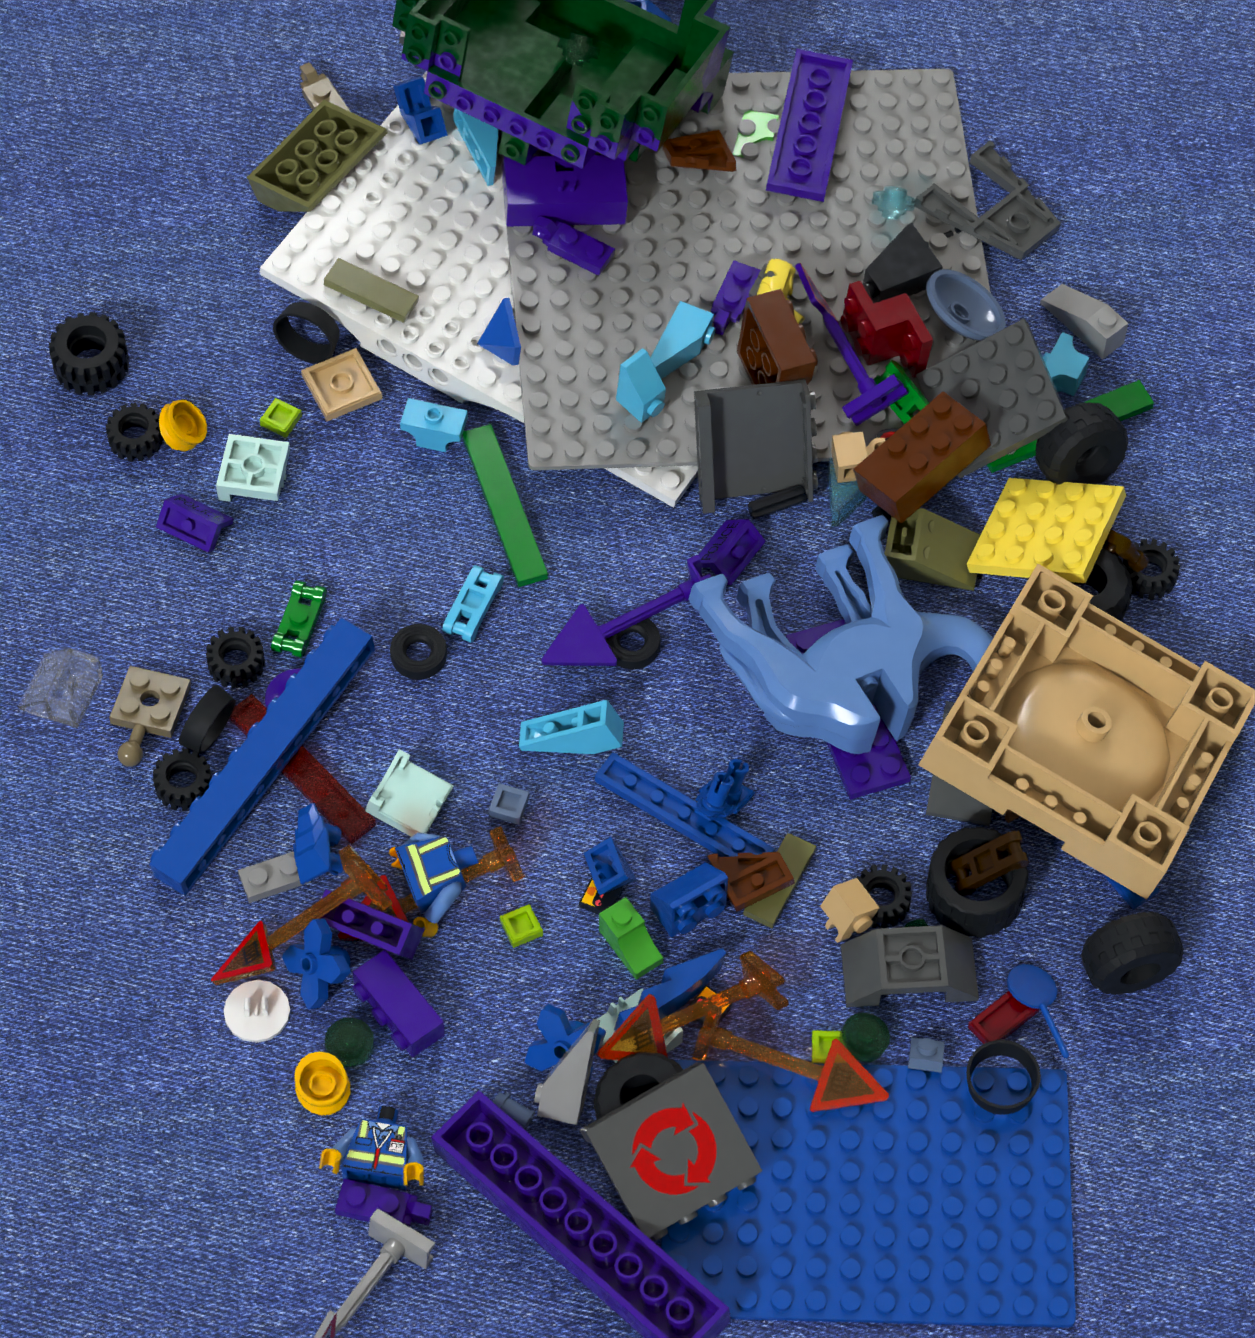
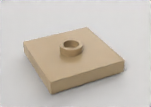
M357 348L301 370L302 377L326 421L382 399V393Z

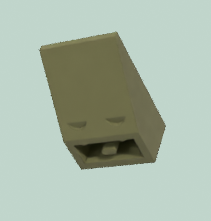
M919 508L902 524L891 516L884 554L893 567L897 578L974 591L977 573H969L967 562L979 540L980 534L929 510Z

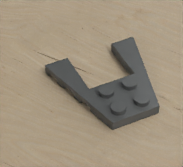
M990 140L971 155L969 162L1010 194L981 217H977L934 183L915 198L913 206L1022 260L1059 230L1061 223L1039 197L1035 199L1028 190L1029 185L1023 178L1019 179L1011 170V163L1005 156L1000 157L994 150L995 144Z

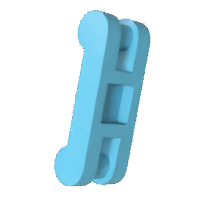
M474 565L444 621L442 632L449 635L454 633L461 635L463 640L472 643L492 601L503 585L504 575L496 572L492 575L484 572V568ZM481 583L483 585H486V588H482L477 585ZM461 616L469 618L467 624L459 622Z

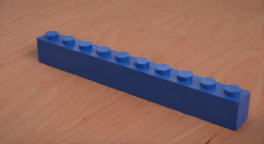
M342 617L335 626L331 625L326 630L322 643L316 650L312 649L308 653L304 666L298 674L294 673L290 676L284 692L279 698L276 697L270 702L266 715L262 720L252 725L247 734V739L241 747L237 746L231 752L224 769L213 775L209 782V788L203 796H198L192 802L189 814L183 821H179L174 825L168 841L163 847L159 846L153 852L149 865L155 878L180 894L187 895L373 654L375 646L373 637Z

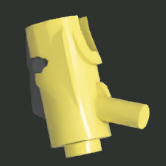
M771 259L761 269L749 292V297L781 289L786 300H788V295L791 296L793 291L795 268L784 260ZM794 310V317L797 323L802 324L805 317Z

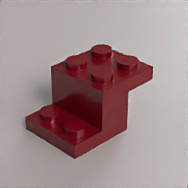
M860 280L850 283L847 296L844 299L845 305L840 321L843 330L846 333L849 332L852 337L856 353L863 357L867 366L899 356L905 369L908 368L913 378H917L916 374L926 370L933 338L907 293L873 303Z

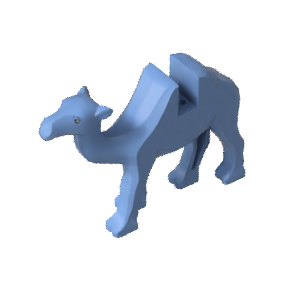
M883 515L854 525L849 538V542L857 552V556L866 573L871 605L868 603L865 593L853 582L847 570L854 555V551L849 544H844L818 555L815 569L834 596L838 610L846 624L822 636L804 654L797 650L776 626L769 599L776 580L770 573L743 581L739 585L736 599L741 607L746 608L749 626L744 624L732 612L723 599L728 583L724 574L694 583L688 599L693 608L699 611L701 618L719 641L720 652L725 662L738 676L758 707L764 711L765 718L776 730L792 736L822 739L843 751L853 754L870 752L879 726L880 717L896 741L906 735L918 704L919 675L930 663L941 656L955 654L965 659L974 672L993 640L992 636L984 628L968 618L952 614L917 612L910 606L900 590L897 575L884 554L881 541L886 535L888 521Z

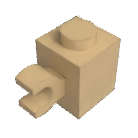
M848 431L839 435H832L831 453L837 483L856 481L853 469L884 443L885 438H875L866 446L863 432L853 433Z
M858 878L833 886L820 906L829 917L825 925L826 929L834 927L838 929V936L835 939L837 943L849 939L855 931L857 933L866 931L873 924L872 918L880 908Z

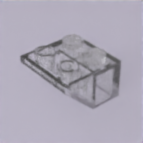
M71 648L44 654L18 708L78 728L103 678L99 657Z

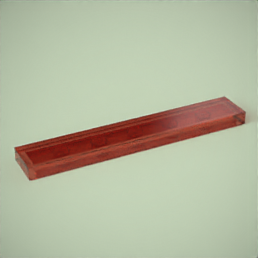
M251 694L235 706L230 720L247 737L252 725L262 720L266 715L267 709ZM302 745L281 773L310 803H315L317 810L332 825L338 826L341 829L342 836L352 845L376 826V820L369 813L365 812V809Z

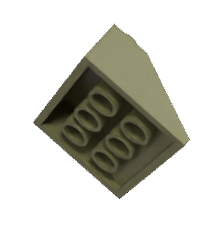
M323 100L247 177L248 182L258 202L278 212H311L388 133L387 129L329 101Z

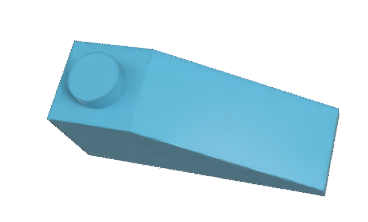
M454 108L453 121L487 186H491L494 183L498 129Z
M682 301L679 302L650 357L661 379L699 355L705 343L710 345L716 328L712 326L713 313Z
M603 700L521 722L519 748L522 751L596 754L622 747L624 722L609 701Z

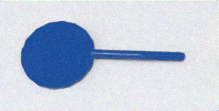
M1028 964L1015 966L1007 977L1008 990L1021 1004L1041 1009L1062 1056L1068 1058L1069 1053L1047 1009L1056 999V983L1047 972L1039 967Z

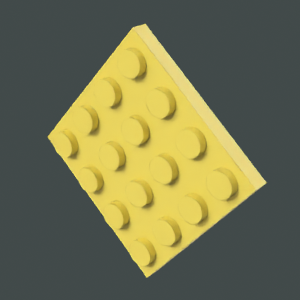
M1009 478L967 562L969 573L1029 578L1037 564H1040L1069 582L1086 583L1125 500L1126 492L1124 486L1072 482L1056 484L1047 480Z

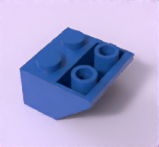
M705 862L650 894V909L671 938L679 933L686 934L693 930L698 922L707 917L714 918L724 910L727 902L728 876L725 872Z

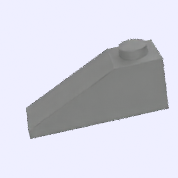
M1061 284L1040 300V303L1102 360L1124 344L1128 322L1108 304L1064 284Z
M593 1019L549 1072L544 1084L538 1083L534 1102L539 1103L537 1116L577 1125L583 1113L600 1020Z

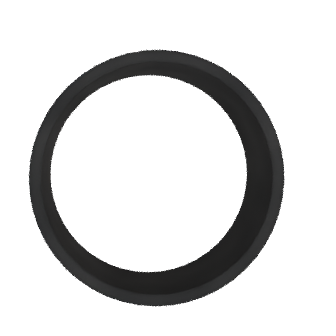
M306 302L290 304L273 324V332L279 344L291 355L310 363H320L330 359L340 337V331L335 320L323 309ZM288 316L303 318L313 323L323 331L330 343L317 344L306 340L292 328Z
M214 685L210 688L187 719L179 737V744L200 754L206 752L228 723L235 708L236 700L219 685Z
M994 1040L981 1045L971 1055L966 1069L968 1089L973 1100L984 1110L1000 1115L1012 1114L1023 1109L1038 1090L1041 1078L1040 1068L1034 1055L1024 1046L1009 1040ZM992 1056L1011 1057L1019 1061L1027 1069L1031 1078L1030 1095L1025 1100L1013 1105L991 1103L982 1098L974 1089L971 1083L974 1069L981 1061Z

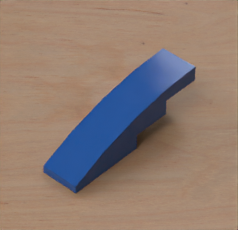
M721 948L665 969L661 984L643 990L638 1005L648 994H652L658 1022L669 1016L697 995L720 971L726 952ZM638 1005L619 1012L614 1031L623 1024ZM647 1006L622 1033L619 1040L633 1035L630 1034L633 1031L629 1028L645 1019H648L647 1025L651 1026ZM645 1023L635 1027L634 1029L637 1030L645 1026Z

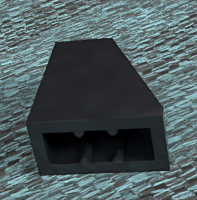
M913 223L906 225L866 268L862 284L873 303L907 293L909 297L926 290L928 279L934 272L942 270L943 266Z

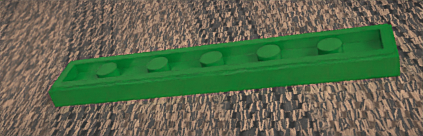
M1140 380L1083 402L1100 403L1107 406L1120 421L1151 410L1154 406L1153 400ZM1037 439L1017 449L1015 453L1005 455L987 464L991 473L1036 456Z
M489 424L463 431L462 438L517 586L522 587L548 579L546 567L492 425Z

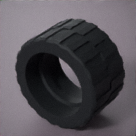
M984 827L962 828L960 831L949 834L946 839L941 840L937 845L929 866L926 900L929 903L931 913L935 915L936 920L941 925L968 937L981 938L987 935L998 934L1001 930L1008 928L1019 915L1028 881L1029 870H1027V866L1014 869L1002 875L1001 877L1007 885V890L999 897L987 901L970 900L959 895L953 890L946 879V875L951 871L949 866L951 861L1002 836L1003 834L999 833V831ZM1009 849L1002 851L1004 858L1010 855Z

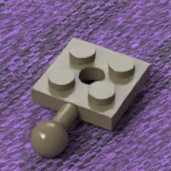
M129 666L109 717L110 724L133 729L129 741L123 743L118 749L117 757L121 764L133 767L141 762L143 750L140 745L145 732L172 738L191 688L190 679ZM149 697H154L159 700V702L154 706H145L142 704V702Z

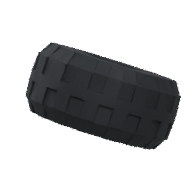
M1082 402L1075 406L1067 407L1065 413L1068 420L1037 439L1035 450L1036 463L1045 477L1056 484L1064 482L1102 483L1118 469L1119 464L1125 458L1128 446L1127 430L1120 419L1107 406L1100 403Z
M1102 547L1086 583H1071L1074 585L1086 584L1092 586L1099 594L1094 595L1089 603L1122 621L1129 608L1132 596L1130 572L1122 562V559Z
M1139 912L1123 916L1115 921L1113 920L1094 931L1085 941L1081 959L1085 971L1096 989L1105 994L1120 995L1148 988L1171 975L1181 964L1184 948L1171 919L1157 912Z
M638 1052L619 1059V1061L604 1072L601 1080L598 1081L594 1098L596 1118H601L683 1070L682 1067L673 1059L656 1052Z

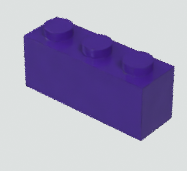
M327 889L324 891L313 918H325L329 927L412 960L425 930Z
M383 950L353 971L354 985H352L354 993L361 1002L367 1000L373 1008L371 1012L375 1020L382 1027L387 1025L392 1032L391 1038L401 1051L406 1049L413 1058L445 1036L443 1020L386 950Z

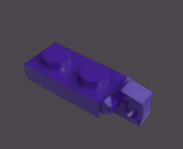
M539 215L533 223L532 234L543 240L542 243L548 246V251L596 275L602 273L615 254V248L560 221L553 222Z
M733 260L712 304L711 313L715 315L713 320V327L716 328L715 333L723 335L730 321L734 323L740 321L744 313L746 298L749 297V292L761 271L760 269Z
M349 1179L343 1180L335 1207V1214L366 1222H370V1217L378 1208L410 1227L411 1222L429 1226L433 1212L432 1206L417 1202L418 1197L410 1195V1193Z

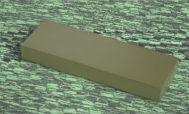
M340 258L336 260L324 278L323 285L402 323L409 317L419 299L418 295Z
M787 832L777 852H780L794 878L795 884L746 907L743 915L773 929L814 856L817 846Z

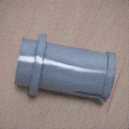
M499 1092L493 1103L526 1130L535 1112L512 1100L509 1093L504 1095Z

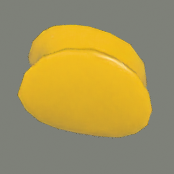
M176 400L166 404L161 409L159 416L160 432L164 441L172 449L182 452L192 450L205 439L207 435L206 418L194 404L186 400Z
M319 1051L309 1053L300 1060L295 1069L294 1079L295 1091L303 1107L311 1113L318 1115H331L340 1111L350 1096V1081L341 1061L330 1053Z

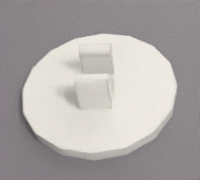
M262 980L244 982L236 987L226 999L224 1007L225 1021L230 1031L244 1041L255 1043L270 1040L280 1034L287 1025L290 1015L288 997L282 989L271 982Z

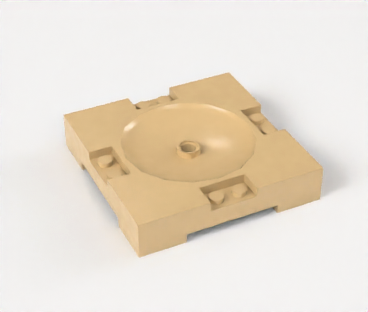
M1037 564L918 765L998 813L1004 815L1007 809L1052 834L1064 842L1061 850L1147 900L1167 872L1227 753L1255 705V689L1207 661H1204L1201 667L1193 664L1090 604L1089 602L1093 595L1042 565Z

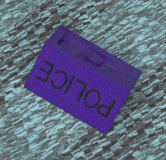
M178 494L164 500L156 528L209 553L215 549L221 528L232 525L234 518L190 497Z
M749 519L725 520L698 554L701 558L702 568L710 567L715 575L724 574L728 581L727 585H732L766 540Z

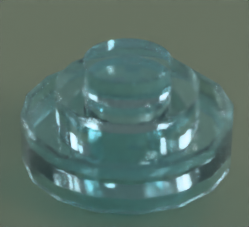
M884 186L883 191H873L871 203L878 206L877 210L882 212V217L899 220L900 215H906L907 211L914 210L916 199L908 196V190L904 188Z

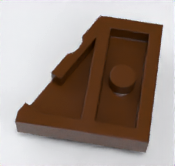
M720 130L667 139L663 144V151L671 166L729 172L736 171V160Z
M763 852L759 855L738 853V856L718 857V854L707 856L710 865L725 872L728 876L727 896L736 912L795 884L794 878L780 852Z

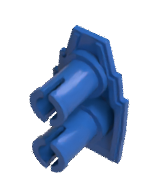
M732 759L728 764L726 773L716 772L713 779L699 789L698 792L700 794L696 797L698 803L694 812L709 821L722 816L726 818L733 813L737 814L755 794L753 790L742 785L749 771L748 764L744 763L740 770L742 760Z
M311 803L298 810L297 829H295L293 849L300 884L302 885L326 872L338 875L345 868V858L342 855L330 852V846L338 844L341 839V829L338 826L325 823L323 816L319 815L315 803Z

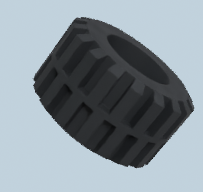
M90 312L87 316H84V313H78L76 318L71 316L66 318L65 324L59 323L56 326V332H52L50 336L51 342L49 343L53 370L60 384L63 383L64 388L69 391L74 388L75 394L82 395L83 392H87L88 396L95 395L94 392L100 391L101 394L105 393L108 387L115 388L118 385L117 380L124 379L126 376L125 370H128L129 367L125 337L118 323L114 320L109 321V317L104 314L101 317H97L95 312ZM90 349L102 351L97 356L91 358L76 357L79 353Z

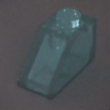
M829 458L831 527H835L866 500L867 496L859 491L857 481L837 483L833 458Z

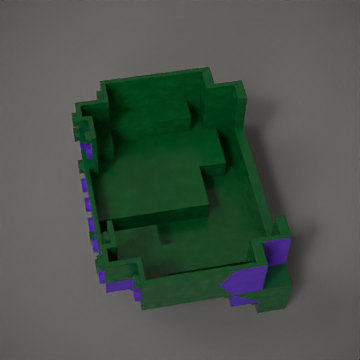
M396 0L392 27L405 32L401 59L427 71L424 94L502 130L499 153L523 165L527 164L538 149L544 150L581 169L586 166L596 152L613 160L618 157L624 161L628 158L634 162L638 161L647 148L658 152L690 109L698 113L700 111L706 114L711 112L723 96L734 51L725 48L730 26L713 19L718 0H685L679 26L625 0Z

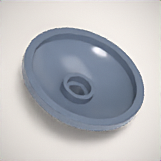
M949 269L938 270L928 279L926 289L930 305L939 319L955 333L972 340L981 341L1005 328L1006 320L1001 306L993 295L976 280L961 272Z

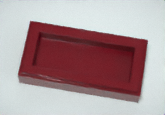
M1008 991L968 1023V1028L983 1044L994 1040H1004L1036 1015L1040 1009L1021 1004Z

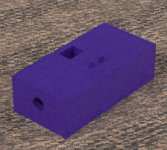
M593 155L586 166L581 169L556 156H532L526 165L504 157L502 181L506 227L533 226L539 215L553 222L560 221L569 226L626 224L628 197L624 160L618 157L613 160L605 155Z

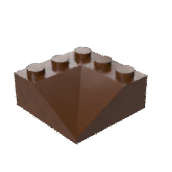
M781 289L746 298L737 353L752 385L804 379L808 385L813 378L818 359L815 350L809 348L806 342V333L801 323L798 324L794 317L792 302L789 299L786 300Z

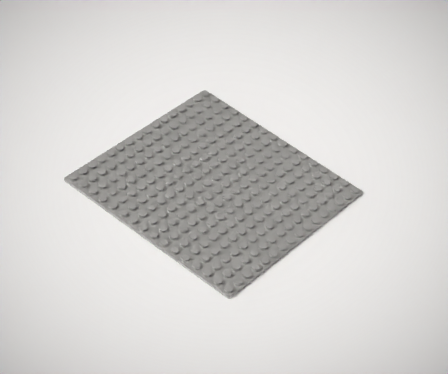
M951 69L851 70L824 202L766 191L791 72L729 73L723 96L709 114L702 111L698 113L690 109L668 139L720 130L733 154L738 133L751 135L756 130V125L753 121L748 119L742 120L744 112L751 110L779 115L778 121L777 119H771L767 124L768 129L774 132L773 141L763 140L756 144L745 143L741 148V154L744 158L734 156L736 171L733 172L671 166L663 151V145L658 152L647 148L637 162L627 158L624 161L628 197L626 224L570 225L615 248L613 258L600 275H596L548 251V246L542 243L543 240L532 234L533 226L506 227L514 316L521 344L519 371L528 467L531 470L537 471L697 465L694 391L752 385L737 353L743 315L739 322L734 323L730 321L723 335L715 333L710 345L705 343L699 355L661 379L666 388L665 406L657 416H650L642 423L616 401L620 365L642 348L651 357L680 301L711 313L712 304L733 260L760 270L771 259L784 260L794 268L795 265L801 263L842 328L840 317L843 315L844 299L847 296L849 284L859 280L863 283L866 268L906 225L913 223L925 242L929 243V248L943 266L942 269L961 272L976 280L990 292L982 240L964 231L957 234L954 230L956 227L913 206L915 198L935 183L978 217L953 71ZM498 129V141L500 148L503 131ZM538 149L533 156L554 155L544 150ZM596 152L594 155H603V154H601V153H599V152ZM500 154L501 174L503 178V163L504 157L506 156ZM951 230L954 235L947 238L943 233ZM796 270L792 295H788L787 298L792 302L794 310L805 317L802 325L806 333V342L809 348L815 350L818 359L813 378L807 385L809 391L815 393L816 409L811 410V418H815L817 435L812 437V444L816 445L817 462L833 461L831 453L832 435H839L848 431L853 433L863 432L865 444L868 446L881 430L889 428L900 429L904 423L890 406L858 426L854 424L851 418L849 419L846 416L842 407L861 395L857 388L858 382L828 332L822 314L810 302ZM927 289L909 296L933 338L926 369L979 342L955 333L939 319L930 305ZM843 330L844 334L846 335L848 341L850 342L852 348L855 351L854 341L852 337L850 336L849 332L846 333ZM856 353L868 376L873 379L877 375L881 376L886 371L885 367L891 360L896 361L923 394L918 379L913 378L908 368L905 369L899 356L867 366L863 357ZM917 409L912 415L915 416L920 410Z

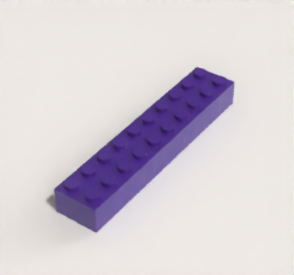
M478 1090L431 1137L435 1153L644 1338H716L731 1323L729 1307L481 1091Z

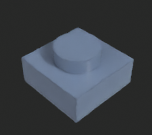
M498 783L488 810L489 816L520 825L530 798L529 791Z
M911 1037L908 1068L941 1073L945 1042L930 1038Z

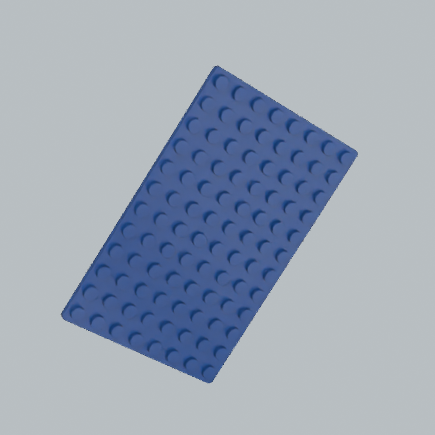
M674 1060L683 1070L696 1062L705 1064L762 1169V1172L755 1176V1183L742 1190H738L737 1187L725 1193L727 1196L726 1200L713 1207H709L708 1204L696 1210L698 1216L681 1225L679 1221L667 1227L669 1232L661 1237V1249L729 1307L730 1319L1070 1328L1075 1324L1067 1074L1064 1070L1040 1069V1084L1030 1102L1023 1109L1015 1113L1000 1115L984 1110L973 1100L968 1089L967 1067L942 1066V1072L940 1073L910 1069L908 1065L858 1064L888 1096V1100L811 1112L810 1105L825 1063ZM833 1064L820 1103L874 1095V1093L847 1064ZM834 1067L854 1074L850 1077L853 1081H849L848 1084L851 1086H847L848 1091L845 1092V1097L827 1091V1088H829L828 1084L831 1083L830 1078L833 1077L832 1072L835 1071ZM976 1067L972 1073L971 1083L974 1089L982 1098L991 1103L1013 1105L1025 1100L1030 1095L1031 1078L1026 1068ZM837 1071V1074L848 1077V1074ZM835 1076V1079L846 1083V1079ZM833 1082L834 1085L845 1087L843 1084ZM835 1087L831 1088L832 1090L843 1093V1090Z

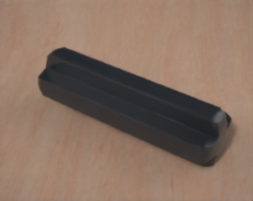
M798 485L748 503L749 514L753 519H758L805 503L808 500L807 493L802 485Z

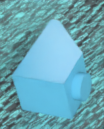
M642 348L620 365L616 401L641 423L650 416H657L665 406L666 388L648 352Z

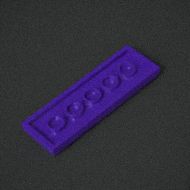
M796 48L766 191L824 202L853 60Z
M842 619L785 635V637L797 650L804 654L818 639L831 630L846 624V622ZM881 717L870 752L853 754L827 742L850 800L905 784L911 780L896 740Z

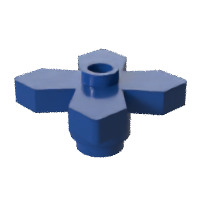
M325 918L313 919L304 929V945H290L282 955V959L290 973L303 974L300 995L307 1009L320 1008L328 999V983H342L351 973L348 952L336 945L331 946L332 931Z
M546 1004L541 1010L536 1024L545 1039L534 1041L529 1046L524 1061L525 1064L540 1071L556 1065L590 1022L583 1024L579 1021H568L564 1010L551 1004ZM600 1027L594 1053H597L602 1047L606 1031ZM591 1066V1071H590L589 1082H590V1079H591V1076H592V1073H593V1070H594V1068H593L592 1066Z

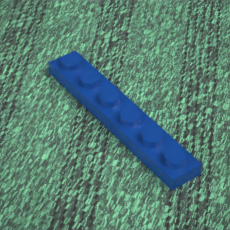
M614 752L611 753L595 774V782L711 852L718 854L720 857L738 856V853L759 855L763 852H775V848L723 817L709 821L694 812V809L698 802Z

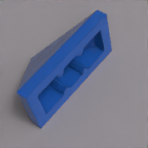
M503 298L477 344L509 364L519 365L521 344L510 298Z
M612 837L584 853L597 892L600 895L637 880Z

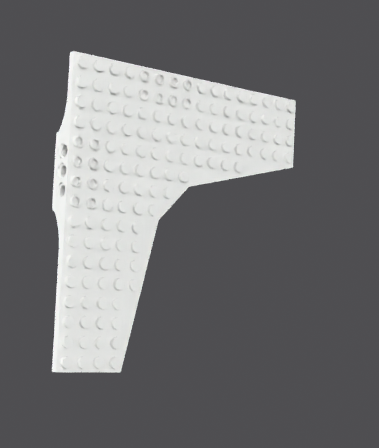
M426 71V72L423 74V76H422V77H424L425 83H426L427 71ZM429 96L431 106H437L441 109L448 136L419 144L402 117L397 105L380 125L386 128L388 133L311 212H307L260 267V275L326 311L332 318L351 332L364 349L462 404L464 401L480 403L506 413L524 423L519 365H511L477 344L503 298H510L514 315L499 141L497 142L494 183L491 186H487L453 121V107ZM338 258L345 260L418 295V303L406 321L402 323L323 285L325 276ZM697 465L604 468L673 508L698 475Z

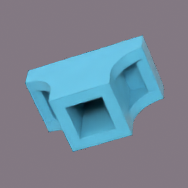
M1062 332L1052 352H1046L1043 359L1056 390L1074 396L1086 375L1089 357L1075 350L1072 344L1073 336Z
M408 398L400 422V429L414 436L416 446L446 452L450 442L461 441L468 419V411Z

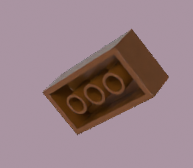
M942 391L853 469L859 491L902 524L991 446L986 423Z

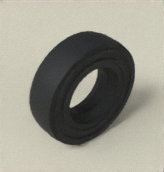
M648 618L605 639L617 659V666L630 670L644 668L651 664L657 657L661 644L659 630ZM630 632L638 633L643 637L645 643L639 650L628 651L620 644L622 636Z
M412 624L396 633L390 645V657L393 666L401 675L415 680L427 679L437 674L444 666L447 658V646L442 634L437 629L425 624ZM421 642L430 647L431 653L425 660L414 661L407 656V648L413 643Z

